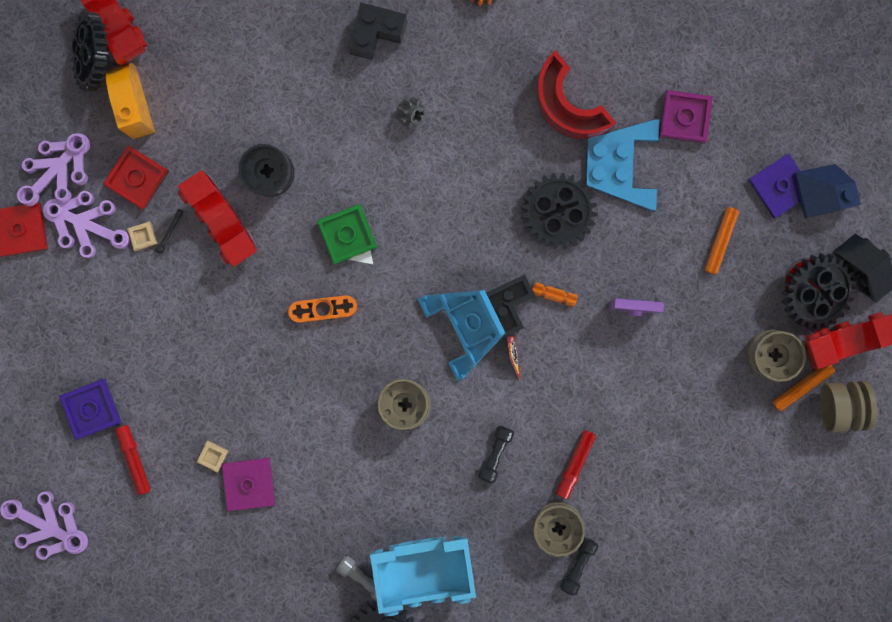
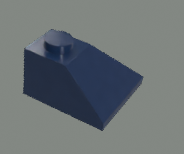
M836 164L793 173L805 219L861 205L856 182Z

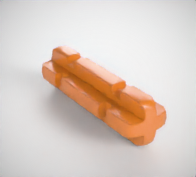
M537 282L532 287L535 296H544L543 298L558 303L564 302L565 305L571 307L576 305L578 298L576 294L570 292L567 294L564 290L550 286L544 287V284Z

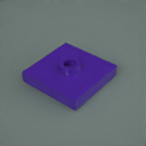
M790 154L785 155L748 179L773 219L800 202L793 174L799 172L800 169Z
M106 379L98 380L59 396L75 440L122 423Z

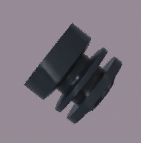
M258 144L250 147L242 155L238 174L241 182L248 190L265 197H276L284 194L291 187L295 177V168L292 160L285 152L269 144ZM268 166L274 169V172L270 173V178L264 174L268 170Z

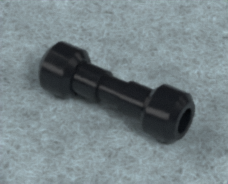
M501 425L497 426L494 433L496 440L492 447L493 451L491 456L488 457L486 465L480 468L478 473L479 479L491 484L496 482L498 477L496 469L500 462L499 459L507 443L512 442L515 434L513 430Z
M584 537L583 543L578 548L580 551L574 567L571 569L568 577H564L560 584V589L563 592L572 596L578 594L581 587L579 580L583 574L582 571L585 564L587 565L590 556L596 554L599 547L597 542Z

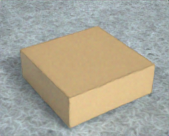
M150 221L127 228L134 251L158 245Z
M206 441L197 463L218 473L229 450L213 442Z

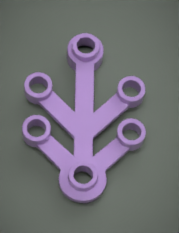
M76 133L70 135L67 141L51 143L49 141H42L38 146V150L45 157L52 156L54 152H65L59 158L36 160L26 158L22 162L23 170L29 174L36 173L38 169L48 170L32 187H21L17 192L18 200L25 206H34L39 200V194L57 176L55 197L62 203L68 202L72 194L67 189V164L73 159L74 171L71 174V179L77 185H84L88 180V176L84 172V155L90 149V140L84 134ZM82 143L81 147L76 149V145ZM49 145V150L44 152V147ZM30 163H33V167L31 169H27V166ZM78 175H83L81 180H76ZM66 191L65 197L60 198V194ZM33 194L32 199L27 201L28 196Z
M88 191L80 192L78 197L66 203H62L58 199H51L44 205V216L47 220L55 223L59 233L58 244L63 248L69 249L75 243L74 238L68 233L65 220L73 223L81 244L79 252L83 257L92 258L96 254V248L91 245L86 230L109 239L112 246L118 249L128 247L131 242L126 231H112L90 221L103 215H112L115 212L116 207L114 203L108 200L102 201L96 208L77 215L69 212L81 205L90 206L93 204L94 196ZM88 194L90 197L89 201L83 202V196ZM106 204L111 205V209L108 212L104 211ZM54 206L58 207V212L56 214H52L51 212ZM117 235H122L123 237L120 243H117L115 240ZM66 237L70 239L68 245L63 244V239ZM86 247L91 248L89 255H86L84 252Z
M49 491L41 492L37 497L46 520L23 509L21 502L16 499L8 500L2 504L0 512L5 519L11 520L18 517L40 529V531L31 534L23 533L15 538V545L23 549L31 543L54 536L62 540V542L51 546L47 544L39 546L36 549V556L39 559H47L52 554L65 550L71 554L83 552L88 545V538L83 531L77 530L73 516L74 505L70 502H65L58 508L59 514L64 518L67 530L65 531L58 525L52 505L54 496ZM44 494L48 495L49 501L47 503L43 502L42 496ZM12 504L17 507V511L15 513H12L10 511V506ZM64 505H67L70 508V512L68 514L63 512ZM21 537L26 538L27 542L25 545L20 543ZM74 537L80 540V544L78 546H75L73 544ZM41 548L47 549L48 553L46 556L41 554Z

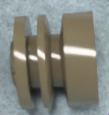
M774 329L764 330L756 334L749 342L746 352L747 361L755 373L777 382L789 381L798 376L804 368L806 361L805 347L801 340L792 333ZM769 352H778L777 357H769Z
M407 379L395 380L387 384L381 391L378 399V412L383 421L390 427L399 430H410L421 426L427 420L431 411V398L427 390L419 383ZM405 398H408V402L412 403V407L407 408V412H404V408L400 407V403L405 402Z
M851 381L846 386L843 382L824 383L820 391V411L826 431L828 433L847 432L850 428L853 431H869L875 428L878 413L877 400L874 389L869 381Z
M561 501L551 502L542 507L537 513L534 522V537L538 546L547 554L556 557L568 556L577 551L583 543L585 535L584 522L578 510L572 505ZM559 521L561 525L565 524V527L562 528V533L552 530L555 527V522Z

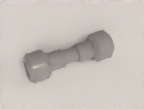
M345 556L337 566L336 571L343 577L349 576L354 581L362 584L371 593V598L377 602L374 580L363 574V571L355 566L356 562L352 558Z

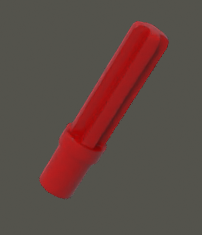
M129 425L114 429L120 444V451L123 452L137 494L143 495L150 492L151 488Z
M587 430L583 431L566 471L561 476L562 479L555 494L569 499L596 438L594 433Z

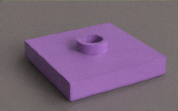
M617 298L611 300L608 305V310L628 312V316L642 317V313L657 314L663 312L664 309L663 302Z

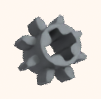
M411 97L410 101L403 99L397 107V120L401 121L402 125L408 128L412 124L419 126L425 118V106L414 97Z

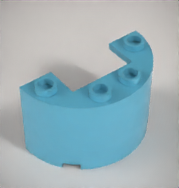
M454 536L452 541H447L446 537L427 538L388 546L389 551L383 552V549L373 551L370 554L379 614L384 613V616H393L399 614V610H403V605L407 604L408 607H417L422 605L423 601L431 600V603H441L447 597H450L452 601H456L457 604L471 602V598H476L467 538Z

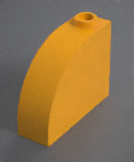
M133 63L108 69L106 72V84L118 129L132 139L155 133L136 66Z

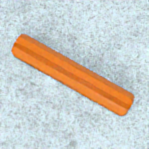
M732 207L726 208L705 266V272L713 275L718 273L739 210Z
M829 365L816 369L773 400L774 407L778 411L785 410L835 373L834 367Z

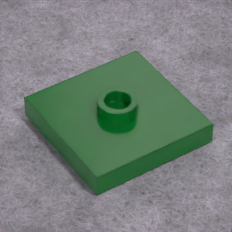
M361 204L317 220L334 265L378 248Z

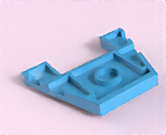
M659 120L648 121L588 138L586 186L612 197L625 200L633 205L646 208L649 211H656L657 189L632 188L634 141L658 142Z
M485 290L424 295L418 298L426 318L445 309L466 354L448 362L457 381L465 378L505 334Z

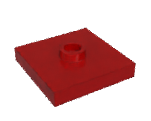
M128 145L103 185L140 209L145 210L169 173V170Z
M37 202L34 206L19 205L0 209V257L48 249L41 203Z

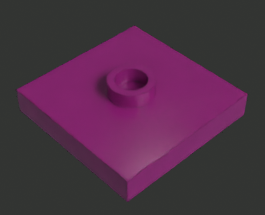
M666 90L659 138L702 144L707 143L713 96Z
M270 457L222 464L227 511L276 505Z

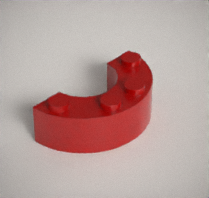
M81 0L88 12H95L103 18L102 24H105L104 32H107V47L119 65L123 66L147 51L146 47L148 44L144 39L145 36L138 25L134 27L131 23L135 19L127 7L123 9L117 0Z
M555 50L545 61L536 87L537 104L545 121L557 132L576 139L596 137L613 129L616 121L602 105L594 109L583 110L574 107L567 101L563 94L562 83L571 68Z
M199 171L178 185L180 189L177 192L179 197L185 204L189 203L196 210L194 214L201 224L204 222L210 229L207 233L214 243L218 242L222 250L219 255L226 265L230 263L234 267L257 252V248L246 228L205 171Z
M882 312L868 315L869 320L851 325L849 321L835 324V330L829 331L827 327L806 335V340L803 343L811 368L813 370L838 363L839 360L892 345V314L883 316Z

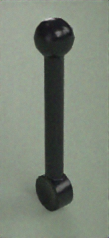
M178 209L175 213V218L164 238L155 248L157 253L164 252V246L178 220L183 215V210Z

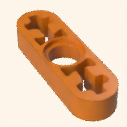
M348 295L296 301L290 305L288 314L293 321L298 323L350 317L357 311V302ZM336 300V305H342L344 300H348V303H353V308H349L348 313H345L344 309H337L338 314L333 315L334 306L332 301ZM322 302L327 303L330 307L329 313L325 316H320L316 310L318 304ZM313 303L312 313L314 318H310L311 313L302 314L301 319H299L298 315L293 314V311L297 310V306L301 305L302 309H310L308 304Z

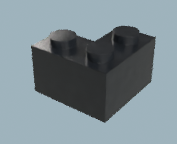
M360 2L348 46L350 55L373 60L379 38L401 44L407 24L406 14Z
M856 233L834 250L835 257L843 259L845 263L850 265L849 269L855 273L853 276L857 280L860 292L875 303L892 291V258L886 250H879L868 238L863 239Z
M525 274L486 293L505 331L502 338L524 328L514 306L535 296Z

